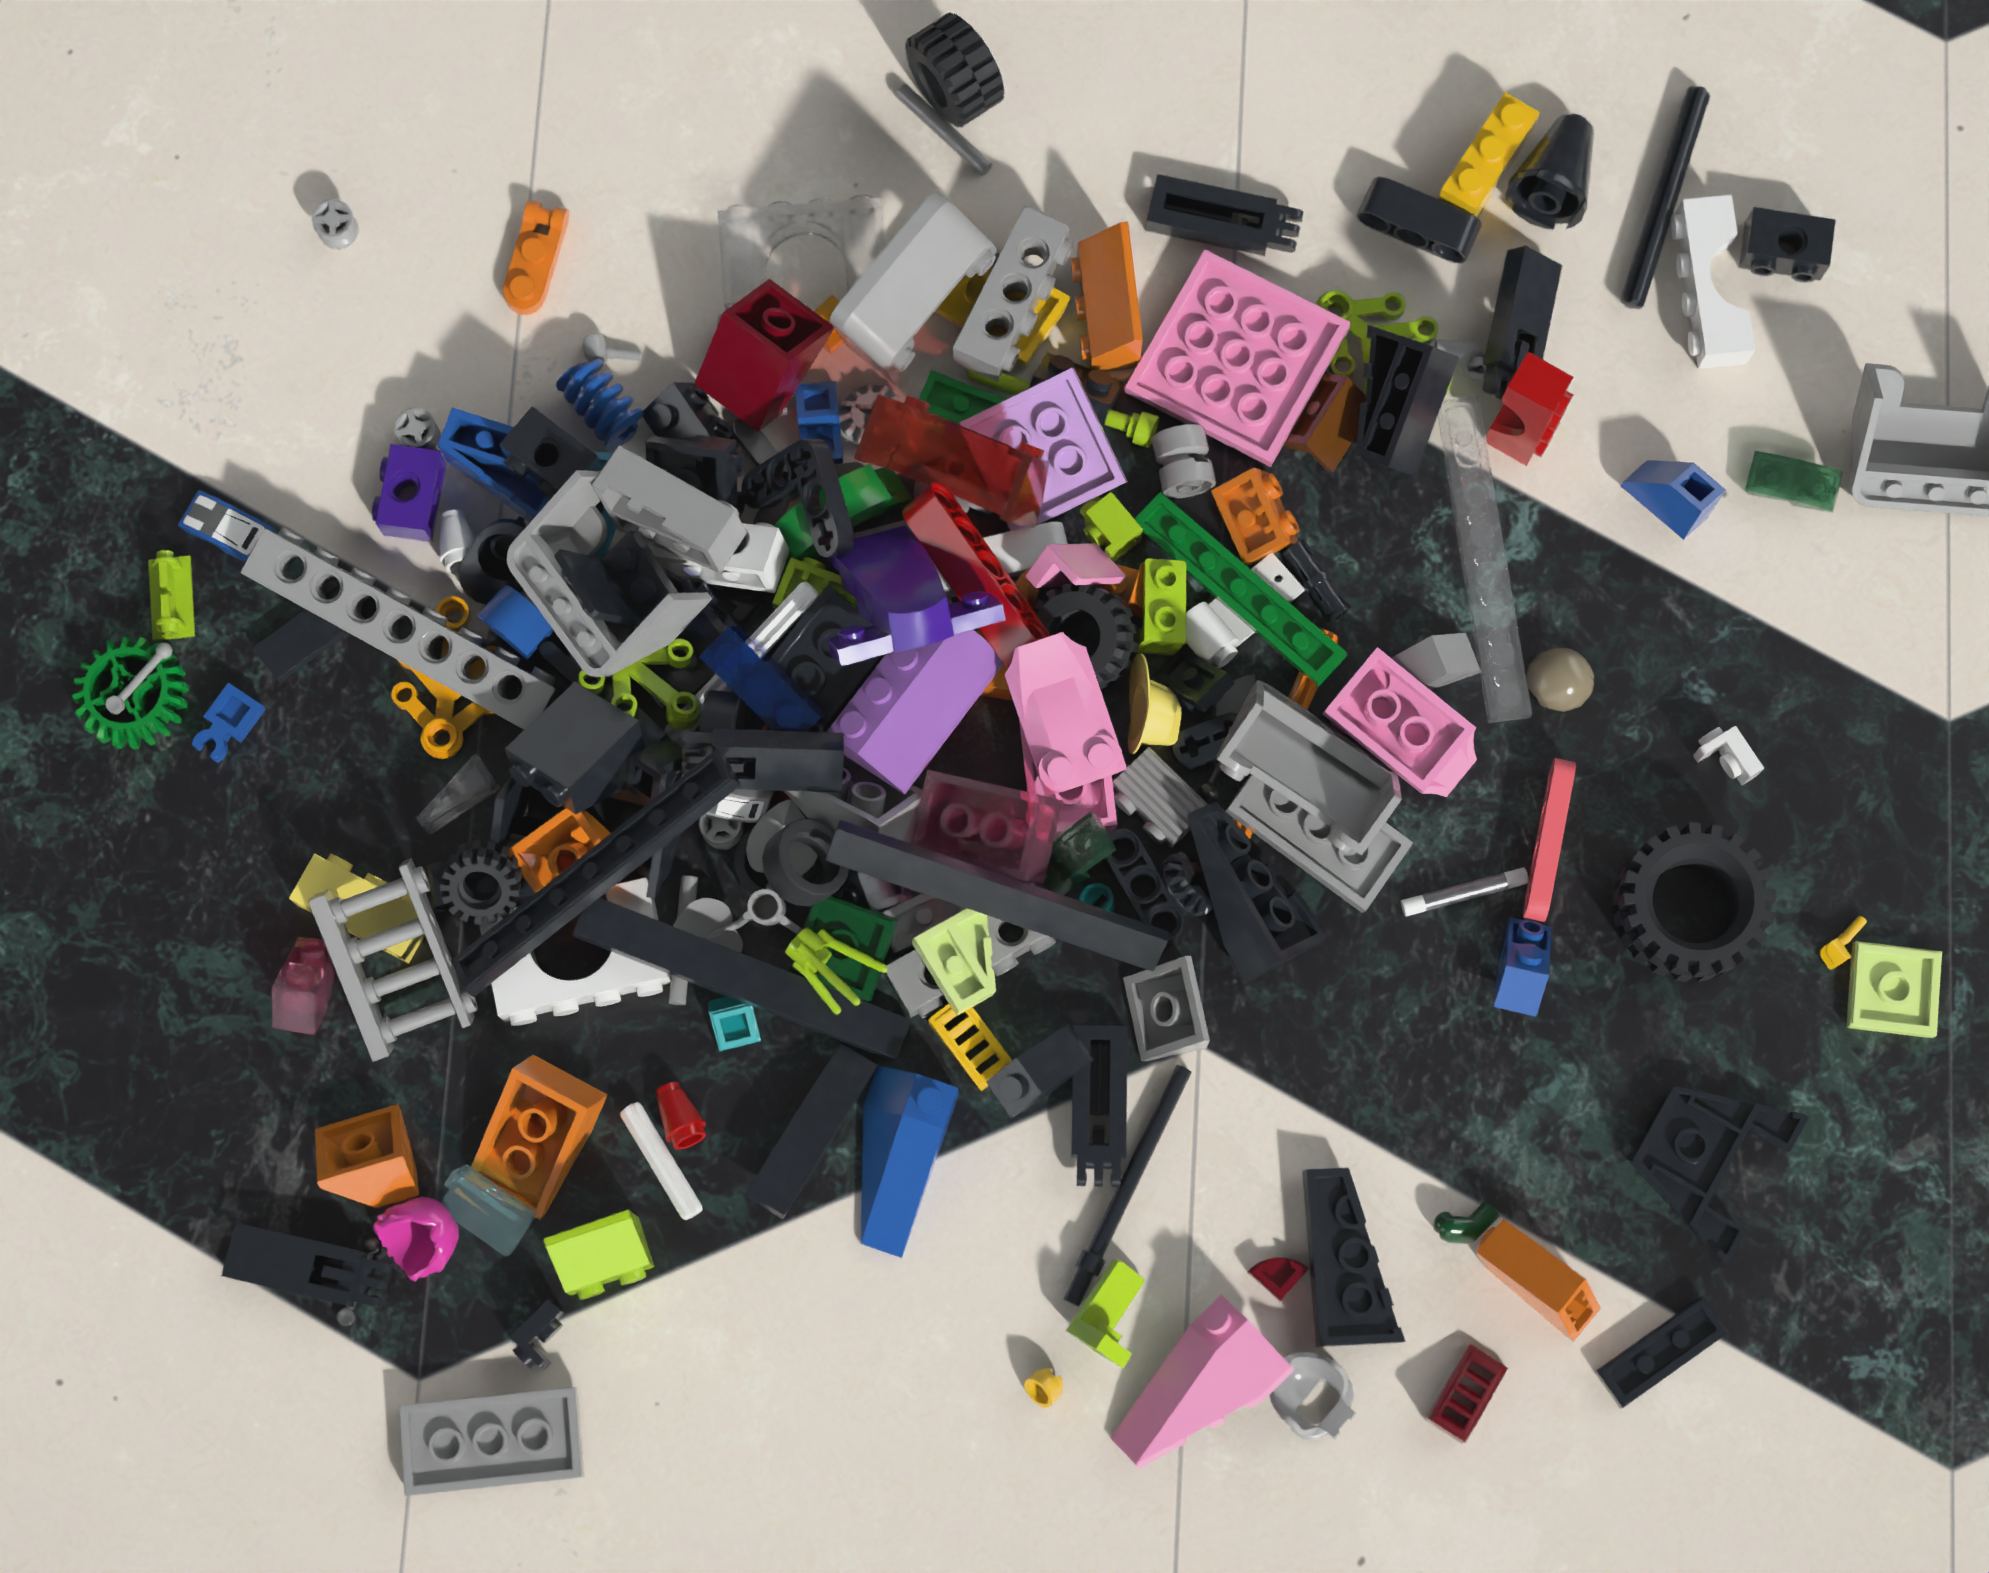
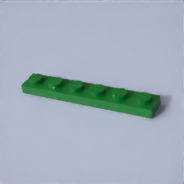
M1161 492L1135 518V521L1143 529V536L1171 560L1184 561L1188 575L1316 686L1319 687L1347 657L1344 649Z

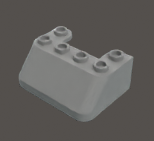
M1865 363L1852 416L1850 486L1854 499L1866 507L1989 516V387L1982 409L1901 403L1905 387L1902 373L1891 365Z

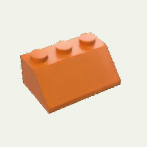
M1120 222L1078 242L1077 257L1070 258L1072 282H1080L1082 296H1075L1077 321L1085 320L1086 334L1079 335L1082 360L1089 359L1090 369L1105 372L1135 369L1141 360L1143 338L1129 223Z

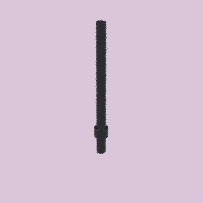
M1176 1065L1122 1176L1120 1187H1117L1087 1251L1082 1250L1075 1264L1078 1270L1063 1299L1074 1306H1080L1093 1277H1099L1106 1262L1102 1258L1192 1073L1187 1068Z

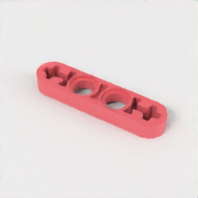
M1554 758L1552 761L1532 858L1529 883L1525 895L1523 918L1545 922L1547 918L1573 787L1576 762Z

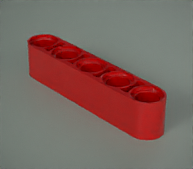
M938 482L931 483L903 509L902 514L906 523L960 601L968 593L984 591L987 594L991 593L1003 604L1006 620L979 627V629L1008 668L1013 659L1014 648L1050 636L958 501L945 486Z

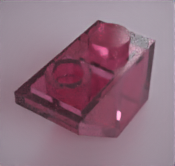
M297 938L272 986V1028L315 1035L328 1009L336 971L324 941L317 938Z

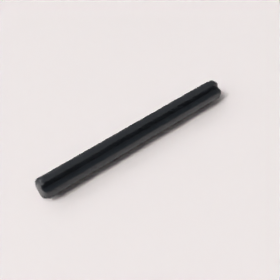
M1690 86L1684 97L1620 298L1625 307L1630 309H1641L1646 301L1671 222V216L1673 215L1710 99V93L1702 86Z

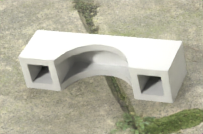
M1732 195L1683 199L1675 215L1671 216L1670 228L1672 238L1679 241L1680 253L1676 257V269L1678 277L1684 278L1686 292L1682 294V309L1685 317L1690 316L1692 331L1688 332L1689 353L1691 356L1696 355L1698 369L1745 365L1755 352L1750 311L1735 307L1724 300L1715 289L1710 273L1711 260L1718 254L1728 250L1737 235Z

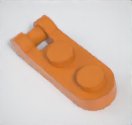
M527 201L523 213V222L503 285L505 301L513 312L529 315L538 311L544 304L568 226V209L556 206L554 210L543 208L540 202ZM539 224L550 226L548 236L536 233Z

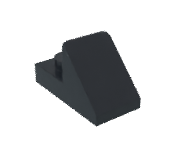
M1183 647L1152 675L1157 683L1170 688L1177 696L1180 705L1197 720L1202 719L1235 684L1227 672Z

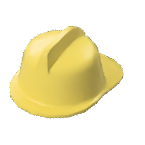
M1142 653L1136 654L1133 659L1134 662L1131 667L1129 680L1130 726L1128 751L1130 754H1135L1140 745H1174L1178 740L1181 721V706L1177 696L1170 688L1150 680L1145 656Z

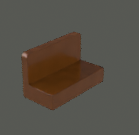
M1324 373L1286 439L1284 446L1288 449L1308 452L1325 470L1334 471L1358 433L1360 403L1365 402L1366 395L1348 376Z

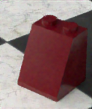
M769 278L723 312L694 384L742 419L743 422L760 432L782 414L830 337L834 327Z

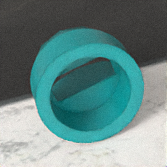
M1090 884L1081 892V902L1097 907L1106 897L1108 900L1100 908L1113 912L1115 908L1114 895L1111 889L1104 884Z

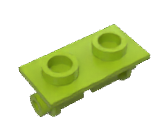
M158 551L156 559L148 560L152 640L195 637L191 556L174 557L172 551Z

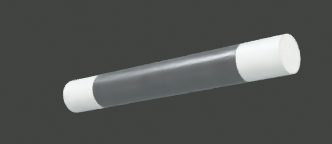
M1522 867L1401 900V907L1404 916L1407 917L1529 883L1526 869Z

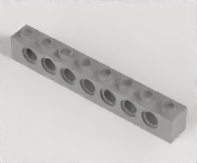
M281 527L279 533L264 528L240 572L524 730L565 692L554 686L557 680L555 676L536 666L532 672L518 666L521 658L499 646L494 653L481 645L485 638L463 626L459 633L445 626L448 620L446 616L429 607H425L423 612L409 606L412 600L411 597L392 587H389L385 593L373 586L376 580L375 577L356 567H353L350 573L337 566L340 558L317 547L314 553L301 546L304 539ZM301 558L304 563V571L299 578L293 580L290 575V567L295 560ZM337 578L340 583V591L335 598L329 600L326 596V586L330 580ZM373 598L376 602V612L371 618L364 619L361 613L362 605L367 599ZM409 617L413 624L412 632L407 638L401 640L397 633L398 624L403 619ZM445 637L449 643V651L445 657L437 660L433 653L434 644L440 638ZM481 657L485 662L486 669L480 678L474 680L469 673V667L474 659ZM518 677L522 683V691L517 698L510 700L505 692L506 685L509 680Z

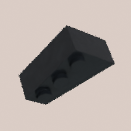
M1368 325L1366 338L1371 339L1369 363L1364 364L1363 377L1367 378L1365 402L1360 403L1356 455L1415 476L1460 357L1436 347Z

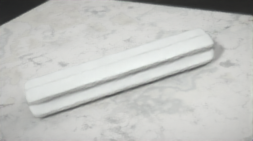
M636 1102L624 1108L620 1112L621 1118L681 1218L688 1220L699 1214L703 1210L700 1201L643 1106Z

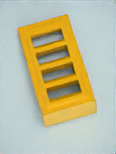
M947 1004L928 1019L929 1025L982 1092L988 1087L986 1081L1008 1065L1012 1059L973 1007L964 1011L963 1013L967 1018L948 1032L944 1025L955 1018L956 1014L951 1006ZM974 1026L978 1032L958 1046L955 1039ZM985 1040L989 1046L969 1061L965 1054ZM993 1054H996L999 1061L982 1074H979L975 1068Z

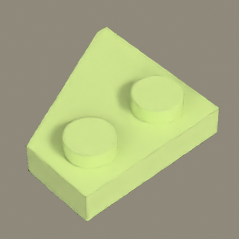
M965 909L914 937L912 941L913 946L956 1016L994 995L996 986L994 970L991 965L992 943L988 932L987 915Z

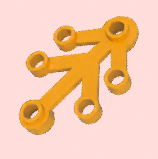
M449 596L442 599L436 606L435 611L447 618L453 611H460L462 613V618L457 623H450L447 620L445 626L459 633L462 626L467 628L470 624L471 611L463 599ZM443 637L441 659L449 651V643L445 637ZM487 646L485 648L495 653L498 647ZM481 657L469 667V673L474 680L480 678L486 669L485 662ZM398 660L401 666L411 669L437 699L436 714L434 716L419 701L418 691L409 682H400L393 687L391 692L392 700L399 708L407 710L423 728L421 744L430 756L437 759H447L454 756L463 745V732L484 714L494 713L472 702L453 717L455 701L462 695ZM405 689L411 690L412 697L409 701L401 702L398 700L401 691ZM440 733H449L450 740L447 744H436V738Z

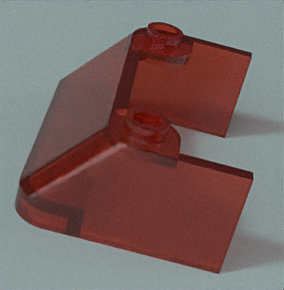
M878 394L854 459L886 467L927 485L938 482L945 486L952 495L1000 514L1001 520L1035 528L1041 513L1049 468V461L1042 459L1045 450L1022 441L1019 447L1015 448L928 412L931 404L907 395L905 401L902 402Z

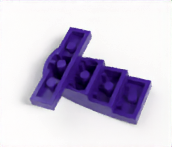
M905 525L856 538L848 555L828 557V562L840 573L843 589L856 599L859 615L873 624V626L866 628L860 625L849 626L841 629L838 632L839 635L827 638L830 655L841 666L890 652L927 646L952 637L954 634L1006 620L1003 604L991 593L987 594L984 591L968 593L962 597V601L948 604L942 582L930 556L916 536Z

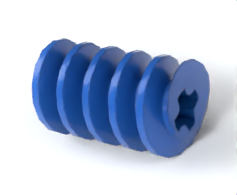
M600 359L590 363L576 364L562 374L557 380L556 388L558 391L564 392V397L568 403L574 404L575 412L580 416H584L585 424L589 428L594 429L597 439L605 441L604 446L606 450H616L619 445L623 446L635 435L639 426L638 421L644 413L641 408L630 412L627 411L634 402L631 396H626L620 400L617 399L624 390L621 384L607 387L613 379V374L607 371L598 375L603 367V362Z

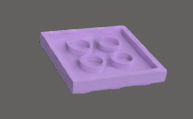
M1070 368L960 422L1011 531L1039 525L1127 482L1074 368Z

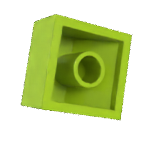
M630 1210L544 1238L547 1251L565 1293L569 1295L578 1294L579 1300L603 1293V1284L618 1279L621 1285L646 1278L644 1270L654 1267L639 1217Z

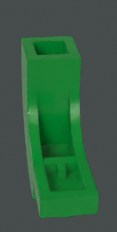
M869 464L838 478L852 528L873 517L905 508L913 499L891 465L874 470ZM821 488L819 495L820 505L822 508L825 505V493L823 488ZM801 501L774 524L776 528H779L790 549L783 569L784 572L790 558L802 561L804 557L817 560L820 556L814 546Z

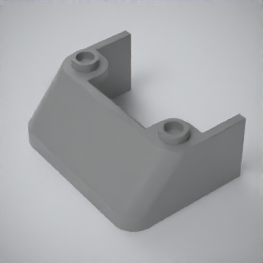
M934 192L923 201L838 303L831 314L830 323L848 348L897 386L901 379L896 370L902 372L915 356V352L912 350L915 334L965 275L972 277L977 273L979 276H982L992 264L995 265L999 257L995 244L939 192Z
M576 470L512 542L507 552V564L513 576L582 670L592 677L611 676L672 643L712 598L708 592L669 593L638 627L623 626L619 623L595 620L589 617L583 611L580 605L581 599L573 586L568 584L562 577V568L554 557L559 549L596 557L594 555L595 552L603 545L607 536L606 521L596 508V505L601 500L592 487L601 471Z

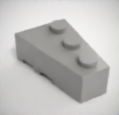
M620 445L592 484L618 531L625 534L629 530L640 532L647 543L718 573H721L747 534L738 517L739 512L731 504L723 500L717 501Z

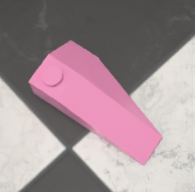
M1220 1295L1189 1325L1110 1439L1138 1468H1141L1186 1443L1187 1437L1208 1425L1213 1429L1224 1423L1223 1417L1244 1405L1249 1409L1262 1402L1294 1370L1252 1323Z

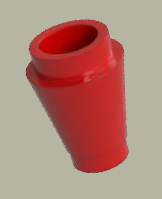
M679 1082L665 1084L655 1091L667 1142H672L674 1149L681 1150L691 1147L706 1137L704 1130L706 1122L684 1090L681 1089Z

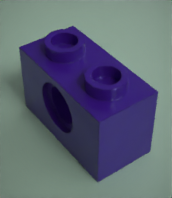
M391 444L389 456L383 457L380 465L379 476L380 481L383 482L381 497L376 496L372 506V520L376 521L375 524L383 536L426 542L433 541L447 463L440 451ZM407 486L417 487L416 493L410 499H398L399 493L403 488Z

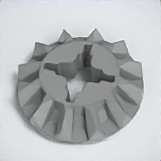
M868 382L865 386L853 388L845 400H842L839 415L840 425L845 435L855 444L866 448H878L891 443L899 436L905 423V409L900 396L891 391L887 385L879 386ZM878 401L879 414L884 419L874 418L865 429L866 418L860 409L870 410Z

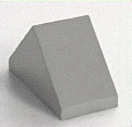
M1466 633L1431 635L1391 658L1429 690L1481 672Z

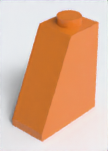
M1504 1218L1496 1228L1491 1227L1480 1239L1479 1248L1476 1253L1484 1267L1573 1342L1601 1309L1584 1277Z

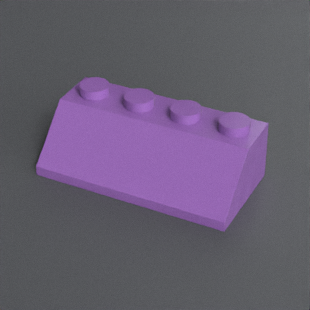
M973 629L954 634L952 637L927 646L887 653L827 732L844 733V756L898 791L906 794L1004 663L993 647Z

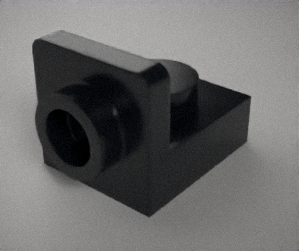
M861 872L848 876L839 888L840 898L875 911L884 910L913 898L910 889Z
M550 1299L538 1308L510 1336L517 1344L512 1351L529 1369L535 1364L540 1369H546L551 1364L548 1358L534 1344L539 1339L545 1344L563 1326L559 1319L566 1313Z

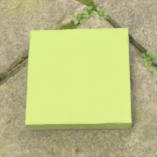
M1860 941L1852 943L1846 1028L1926 1038L1936 1037L1942 951Z

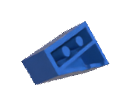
M452 407L438 442V447L445 460L528 522H531L550 500L536 488L539 482L528 474L524 478L519 477L504 463L506 457L499 444L514 427ZM555 453L545 454L540 459L539 465L543 467L552 466L558 460L559 455Z

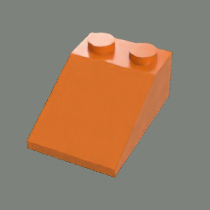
M535 1055L530 1056L512 1068L466 1179L534 1217L542 1219L590 1136L607 1094Z

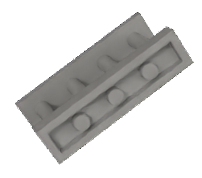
M412 858L404 861L398 867L402 875L400 879L344 900L340 896L334 898L330 888L314 894L308 901L373 1062L390 1055L394 1049L393 1042L397 1041L398 1035L457 1014L462 1028H465L472 1024L475 1018L473 1012L478 1010L475 997L464 991L451 962V955L426 895V892L430 891L427 875L422 866L415 867ZM404 895H410L418 918L360 940L357 937H350L344 923L349 921L350 915ZM420 935H426L434 958L376 980L373 977H366L361 962L365 961V956ZM441 974L450 998L391 1020L388 1016L382 1017L377 1002L381 1001V996Z

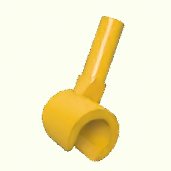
M1859 915L1842 934L1820 949V957L1829 970L1834 969L1852 957L1844 945L1849 943L1867 923L1864 917Z

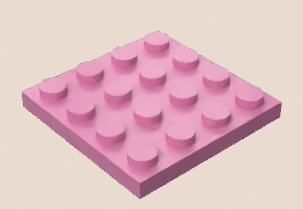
M1204 250L1126 384L1125 393L1185 424L1201 425L1205 429V434L1271 467L1350 329V322Z

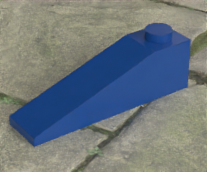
M877 1066L863 1105L862 1245L899 1258L903 1257L959 1096L957 1087L916 1073Z

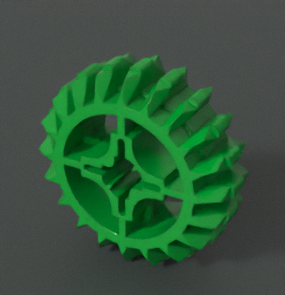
M123 636L120 648L113 641H106L107 652L102 655L98 650H92V657L96 661L92 665L85 662L80 663V668L87 674L86 677L73 678L74 684L83 689L72 695V700L76 704L81 705L75 713L79 719L86 720L84 724L86 731L90 734L97 732L96 739L101 743L105 744L111 740L115 748L122 749L126 742H128L133 750H139L142 738L149 745H155L156 732L159 731L165 737L170 736L171 732L166 727L170 720L176 724L181 723L182 719L175 713V710L188 708V702L179 696L190 690L186 682L180 681L184 678L186 672L181 666H175L178 659L173 653L169 658L162 659L155 668L158 672L148 675L132 692L134 705L128 699L124 701L125 707L123 711H128L135 721L118 723L108 720L104 715L110 712L106 708L107 699L111 696H118L128 685L127 681L130 682L136 676L128 670L127 665L147 664L156 654V647L160 643L157 642L150 647V642L146 638L140 637L134 645L129 637ZM113 675L109 688L102 691L108 678ZM160 695L155 707L149 712L151 700Z

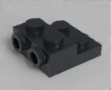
M697 435L692 440L651 436L645 441L646 460L717 501L723 500L731 504L739 512V517L743 514L746 500L744 492L737 490V477H740L743 473L745 460L742 452H736V440Z

